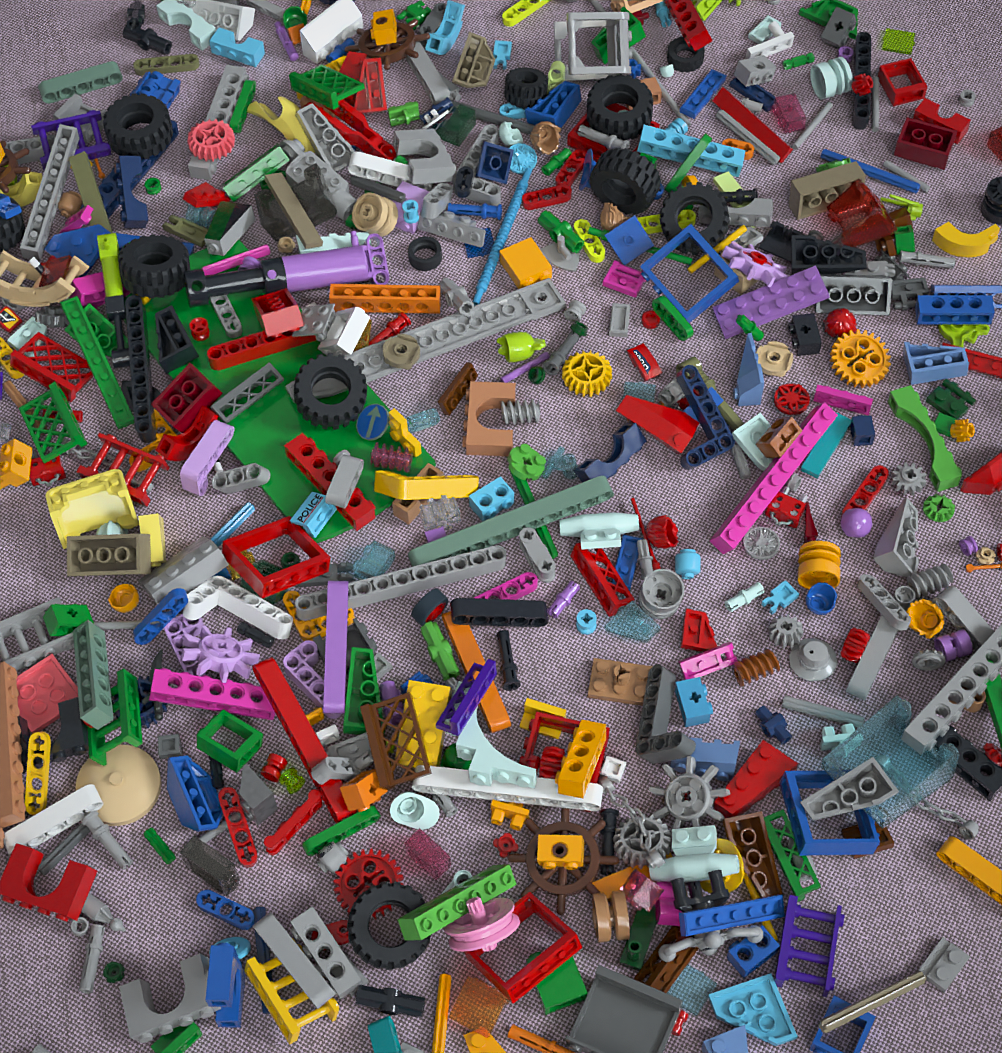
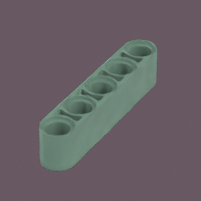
M110 61L42 81L38 85L42 100L49 104L71 98L75 93L81 95L117 84L122 81L123 76L118 64Z

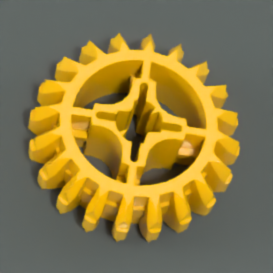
M583 350L581 354L575 352L574 356L570 355L568 360H565L562 368V379L565 387H569L570 392L575 391L576 395L581 393L583 397L586 394L592 397L593 393L599 395L600 391L605 392L612 379V368L609 360H605L604 355L599 357L598 352L592 354L591 350L589 353H585Z

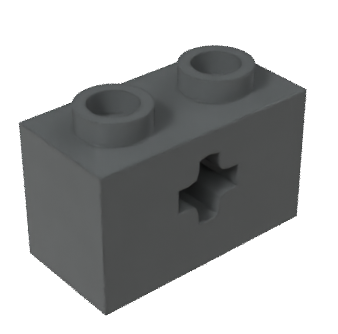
M836 7L821 35L822 42L837 49H840L843 45L845 46L849 39V32L854 30L857 23L855 15Z

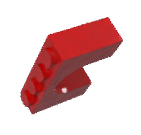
M16 843L0 879V895L3 896L1 900L13 905L15 901L20 902L19 906L28 910H32L33 907L38 908L37 912L46 916H50L51 913L56 914L55 918L64 922H68L69 919L77 921L98 871L88 865L69 860L57 888L48 895L38 897L34 891V878L44 854L34 848Z

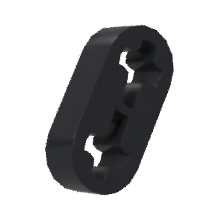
M462 167L457 172L455 194L460 198H466L471 193L474 176L473 170L470 167Z

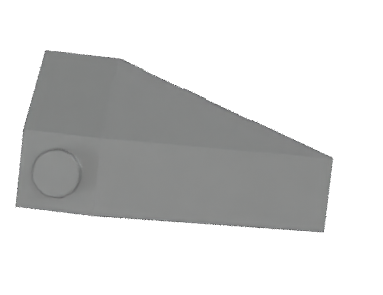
M908 498L903 499L877 543L873 557L876 564L885 572L903 577H911L912 574L917 573L919 558L915 557V549L918 548V542L915 538V532L918 531V510Z

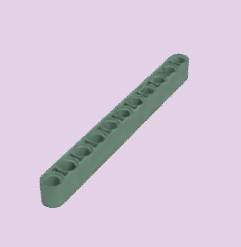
M598 476L414 548L408 553V558L412 567L488 548L518 536L524 528L536 529L605 502L613 497L614 492L606 476Z

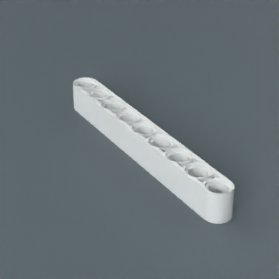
M419 765L415 768L416 773L425 770L424 765ZM430 766L432 774L414 779L412 784L413 790L422 793H443V795L587 811L600 810L603 787L594 783H589L583 799L558 794V784H555V779L537 777L535 789L530 787L524 788L511 783H501L497 780L492 781L491 787L486 785L479 786L470 782L469 770Z

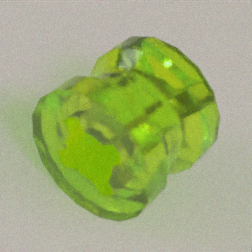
M295 767L287 769L279 778V783L287 787L286 790L289 794L299 791L306 782L303 776L298 775Z

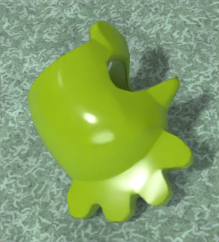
M512 332L497 338V343L501 345L498 353L505 356L508 363L526 360L533 355L535 350H541L546 346L544 339L533 338L527 332Z

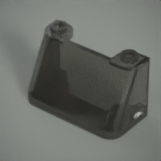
M317 163L304 170L306 180L291 187L314 227L332 219L337 214L336 205ZM263 189L254 194L260 223L273 240L279 242L283 237H295L297 235L271 190Z

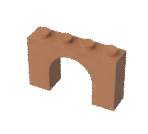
M470 381V389H466V400H469V404H465V416H468V420H464V431H467V435L463 436V447H466V455H509L513 449V430L489 429L482 426L477 419L486 410L501 409V401L504 402L505 406H507L508 401H511L514 406L516 383Z

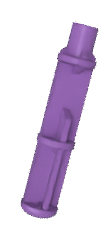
M278 21L275 23L276 33L289 59L296 61L299 55L285 27Z

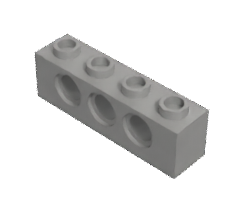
M313 906L290 921L293 927L290 929L296 941L302 940L305 945L302 950L308 959L313 957L317 963L314 967L322 977L325 976L327 978L329 986L338 995L340 1000L363 984L361 978ZM316 931L318 932V937L313 941L308 940V933ZM324 949L331 951L328 958H319L320 951ZM334 968H341L343 973L340 977L335 978L331 976V971Z

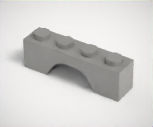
M754 198L745 207H728L730 218L728 225L770 227L773 216V199ZM700 205L698 211L699 223L710 224L712 219L710 210Z

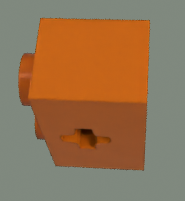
M376 769L363 771L340 787L348 811H365L370 808V804L380 801L381 796L388 792V790L380 788Z

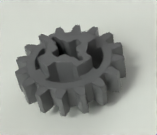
M59 305L45 306V309L35 312V321L48 325L49 328L66 327L67 324L69 325L65 313Z

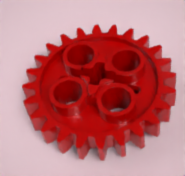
M372 848L369 854H366L364 849H361L360 856L353 852L354 859L351 860L347 857V864L340 865L342 872H335L339 879L333 880V883L339 887L333 890L335 894H340L336 899L337 902L343 901L341 908L349 907L347 910L348 914H350L354 902L358 899V896L354 897V894L359 893L360 895L370 887L366 886L365 882L368 881L376 886L382 881L394 883L404 880L403 875L398 874L401 872V867H395L397 864L396 860L393 859L389 862V854L382 857L381 850L375 855ZM369 865L376 867L372 873H366L365 868ZM353 879L359 881L356 887L348 886V883ZM384 905L375 910L372 914L374 920H376L377 913L379 912L384 917L385 909L392 912L391 905Z

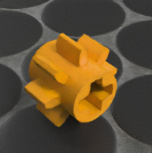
M968 419L955 420V424L951 425L950 434L952 438H956V442L970 441L969 437L974 436V425L968 423Z

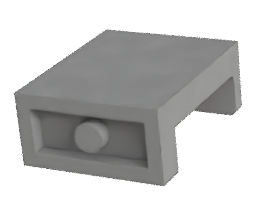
M75 93L53 116L55 120L85 114L94 109L83 104L81 96ZM106 110L101 111L102 120L97 121L100 131L104 128L103 116ZM91 123L80 125L84 141L89 143L94 138Z

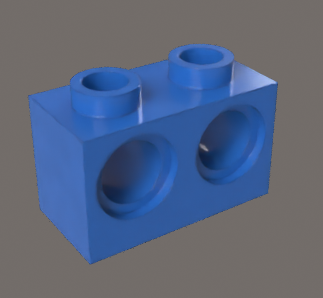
M763 925L760 927L763 931V939L761 941L765 943V947H758L746 937L741 942L735 941L728 948L727 959L743 979L779 951L780 945ZM744 953L749 959L741 960L738 954Z

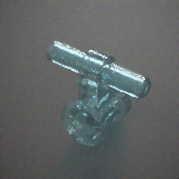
M559 446L555 454L548 459L547 466L541 474L542 477L547 479L554 469L563 471L567 479L578 477L574 471L579 466L576 464L575 456L570 453L564 454L565 448Z

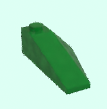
M89 303L84 308V311L104 354L112 358L111 350L117 349L115 326ZM69 324L64 330L77 342ZM123 334L125 348H129L128 338Z

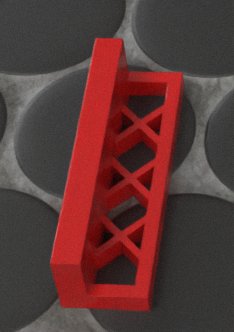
M581 542L576 543L570 557L609 617L614 616L619 607L633 603L634 597L603 549L594 548L596 554L587 549H581ZM596 561L604 563L606 569L598 567ZM606 576L613 578L616 584L608 582ZM616 591L624 594L626 598L619 600Z

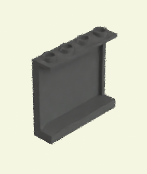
M598 965L595 972V980L572 1031L565 1038L566 1045L569 1046L568 1048L575 1053H663L683 1008V1000Z

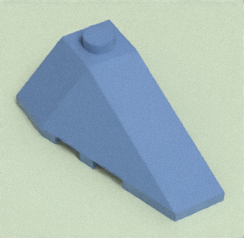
M752 333L747 334L736 388H733V397L737 399L738 406L761 405L764 378L761 364H758V353H755Z

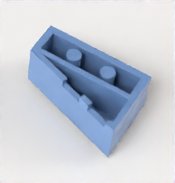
M904 342L903 357L911 385L967 376L969 362L965 348L942 345L940 347H932L923 343L922 345H912L910 342Z
M690 738L696 743L695 751L690 755L696 761L695 774L701 777L711 765H714L719 769L714 776L717 780L731 781L734 776L740 741L734 740L733 744H722L720 739H714V743L702 742V738ZM687 757L671 760L670 766L677 772H686Z

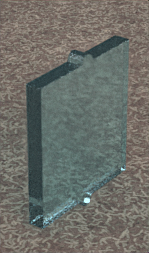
M625 382L623 398L629 395L654 402L656 385L643 384L642 382Z
M687 964L667 994L683 1000V1008L697 1017L708 1000V994L714 991L718 983L705 976L703 971L699 972Z

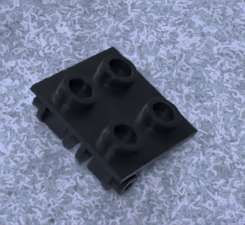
M773 221L770 226L771 230L759 246V249L791 262L792 235L804 234L793 227L789 229L788 225L784 227V224L779 223V221Z

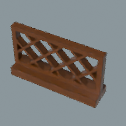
M410 692L373 705L366 704L360 706L380 788L389 790L395 788L396 785L432 774ZM407 699L408 708L405 713L396 710L399 702ZM386 706L391 710L386 719L383 720L379 717L377 709ZM394 712L403 716L397 727L389 723ZM407 718L412 720L414 725L410 734L401 730ZM387 725L396 729L390 740L386 739L383 734ZM399 732L408 736L402 747L394 743ZM412 738L418 741L419 745L415 754L406 750ZM392 745L401 749L395 760L391 759L388 754ZM404 752L413 756L408 767L399 763ZM418 758L423 761L425 770L416 773L411 769ZM397 765L406 769L402 778L395 780L393 772Z

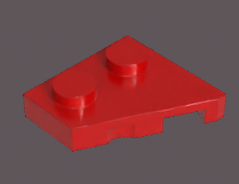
M686 608L680 648L705 652L718 647L706 612Z

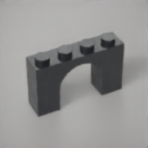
M78 697L58 703L61 729L57 739L50 747V763L62 762L67 757L73 755L81 756L86 751H89L88 728L80 718ZM17 716L18 724L21 728L20 745L22 747L21 763L23 765V774L27 772L30 730L27 720ZM39 749L34 751V753H44V750L40 751ZM35 757L33 761L34 766L42 768V758Z

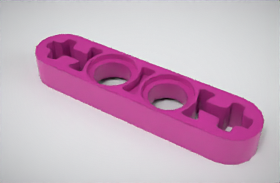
M526 572L474 598L489 599L491 596H497L499 599L517 600L537 589L538 578L534 573ZM525 581H532V585H530L529 583H525ZM514 587L517 592L511 595L506 592V589Z

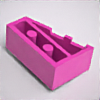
M103 272L75 278L72 281L71 285L76 289L69 296V299L78 296L83 309L89 303L97 310H99V306L105 304ZM122 284L124 297H126L129 295L130 291H128Z

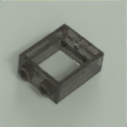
M193 836L180 851L186 868L223 895L227 896L230 891L233 892L238 887L240 878L235 864L196 836Z

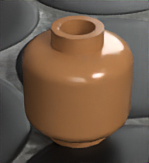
M71 190L64 192L58 203V209L61 211L60 214L69 218L77 213L83 204L81 195Z

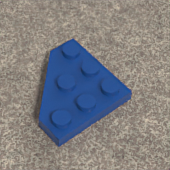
M97 224L56 234L51 238L44 250L50 255L55 256L61 263L67 262L74 255L90 266L87 271L79 276L83 277L87 275L100 257L97 235L110 234L111 232Z

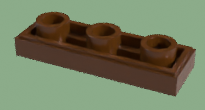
M471 362L464 364L438 400L444 415L450 416L463 396L466 395V389L470 388V381H476L478 374Z

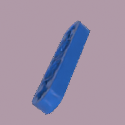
M182 588L173 589L133 630L135 643L144 645L151 642L187 605L188 596L186 590ZM171 609L168 612H162V610ZM159 621L157 624H150L151 622Z

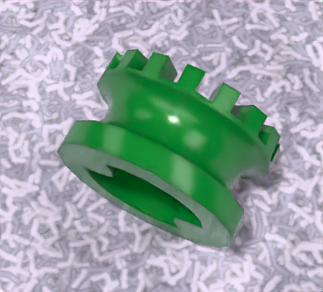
M149 178L145 181V188L148 194L157 195V193H160L162 188L159 179Z

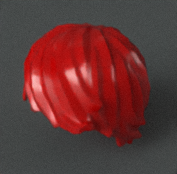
M837 308L829 312V315L823 321L824 332H827L829 336L834 338L837 335L841 338L843 333L848 335L850 330L854 334L857 331L853 312L845 308Z
M667 515L657 516L648 523L646 529L647 538L656 548H673L679 542L677 540L678 528L672 522V519L666 517Z

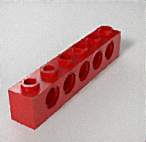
M664 0L678 28H680L681 34L685 37L684 39L688 47L692 46L697 51L713 41L691 0Z
M302 433L284 445L286 456L321 494L326 495L331 484L329 480L333 479L338 466L328 460L326 453L316 447L312 438H307ZM358 487L354 489L346 508L336 506L337 511L356 531L375 519L374 510L376 508L374 504L363 497V493Z

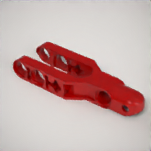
M343 99L338 101V105L342 107L343 111L339 108L333 110L327 106L324 107L356 131L350 129L336 117L333 118L322 107L313 103L350 145L358 147L366 154L394 161L396 156L394 147L371 129L365 116ZM308 102L306 105L303 106V108L310 105L313 102Z

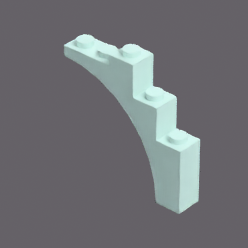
M458 681L454 694L459 688L462 681ZM469 687V688H465V690H464L465 695L467 694V692H468V690L470 689V687ZM460 703L455 704V711L457 710ZM476 708L456 743L457 757L467 761L472 760L469 767L470 782L479 786L486 785L491 787L492 781L497 780L501 783H511L520 787L535 789L537 783L536 769L516 763L505 757L490 744L478 725ZM446 719L444 724L450 726V719Z

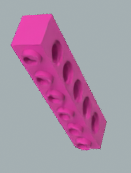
M165 668L155 669L149 700L219 712L224 709L231 714L267 720L274 719L275 712L260 686H254L248 682L237 683L230 679H227L226 683H222L221 680L213 679L207 675L195 676L188 672H171ZM169 684H175L178 687L171 688L169 687ZM195 687L199 691L193 692L189 688ZM210 691H217L219 695H213ZM232 694H236V695H238L240 698L235 699V698L231 697V695H232ZM251 698H258L260 702H254Z

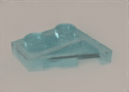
M633 601L604 626L607 632L644 643L649 642L661 630V627Z

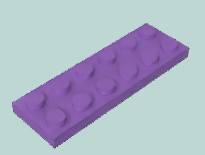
M813 266L776 281L771 287L766 285L712 308L725 339L743 333V329L736 323L739 314L745 315L750 321H754L758 327L830 297L817 267Z

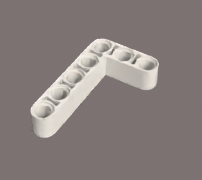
M217 575L209 578L187 594L188 603L183 608V616L189 620H197L219 605L277 639L284 640L290 636L293 617L290 614L222 576Z

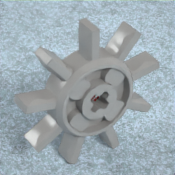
M687 756L686 773L677 775L675 770L667 764L662 766L671 782L666 789L655 786L650 787L649 791L657 796H665L666 806L655 811L653 816L655 819H662L671 813L676 818L671 828V835L672 829L682 828L685 822H692L693 827L702 826L701 819L707 814L713 819L723 822L722 819H725V817L712 808L713 801L716 797L730 795V790L726 788L712 790L709 781L719 770L716 766L711 765L701 777L695 775L696 761L692 756Z

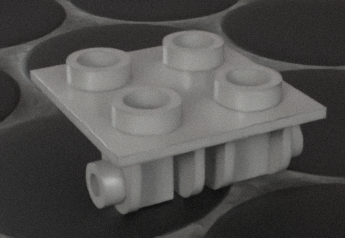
M335 304L304 307L301 313L304 326L294 331L292 336L315 335L318 341L322 342L327 338V331L330 330L332 320L335 317Z

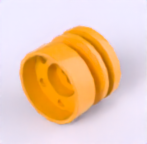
M811 541L800 546L797 575L799 585L809 590L813 585L821 582L836 588L840 583V548L827 541Z

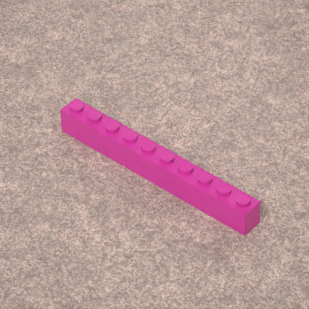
M825 402L812 409L799 426L802 429L800 435L781 457L772 460L709 542L722 554L733 550L838 416Z

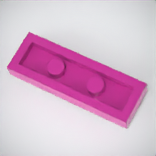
M817 384L813 401L825 402L830 406L869 415L873 399Z

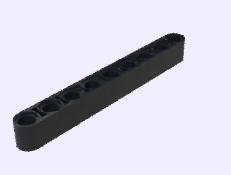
M132 295L126 299L125 308L134 424L140 440L144 443H150L156 438L154 407L151 405L153 402L147 318L141 298L137 295Z

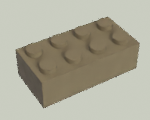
M857 161L791 180L789 208L796 219L800 220L860 202L863 198L866 174Z
M150 534L67 536V576L151 574Z

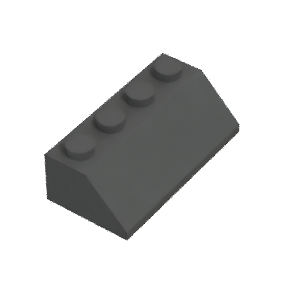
M820 274L830 298L815 303V313H829L837 308H845L853 312V314L890 315L892 278L890 276Z

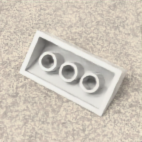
M337 0L300 30L302 51L305 57L318 64L334 51L335 46L342 44L347 38L355 35L358 28H363L362 15L352 0Z

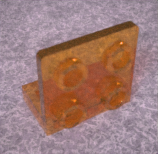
M468 976L449 1018L489 1038L504 1006L509 1005L510 1001L497 988L474 976Z

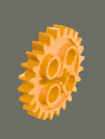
M857 329L855 334L850 330L848 335L843 333L841 338L838 337L836 343L833 344V349L830 352L832 357L829 360L834 363L831 368L837 369L835 375H842L841 381L847 379V385L853 382L854 387L857 384H860L861 388H864L866 384L868 387H871L873 383L877 385L888 373V368L891 365L888 361L891 356L886 354L889 349L883 348L886 344L885 342L879 343L880 337L873 338L874 333H871L869 336L867 335V330L863 334L860 333L859 329ZM855 368L861 370L862 373L857 372Z

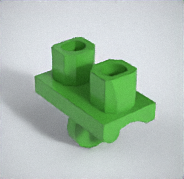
M410 101L401 106L389 107L387 110L391 127L403 123L409 125L410 121L420 119L418 102Z

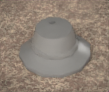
M817 638L801 640L799 644L794 645L789 654L791 669L799 678L809 682L828 678L834 673L838 665L835 651L828 643Z

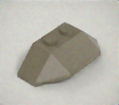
M469 31L452 80L453 83L466 88L487 86L495 58L485 37Z

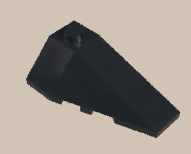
M792 235L791 275L813 266L817 267L819 274H837L866 269V251L847 245H837L829 240L816 239L812 235Z

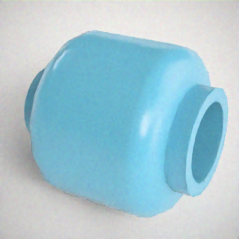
M693 549L680 550V553L675 556V572L681 575L682 579H693L695 575L700 573V555Z

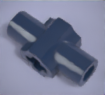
M765 705L755 712V715L761 721L760 727L766 737H775L782 745L791 740L792 735L786 729L788 724L781 713L775 712L772 714Z

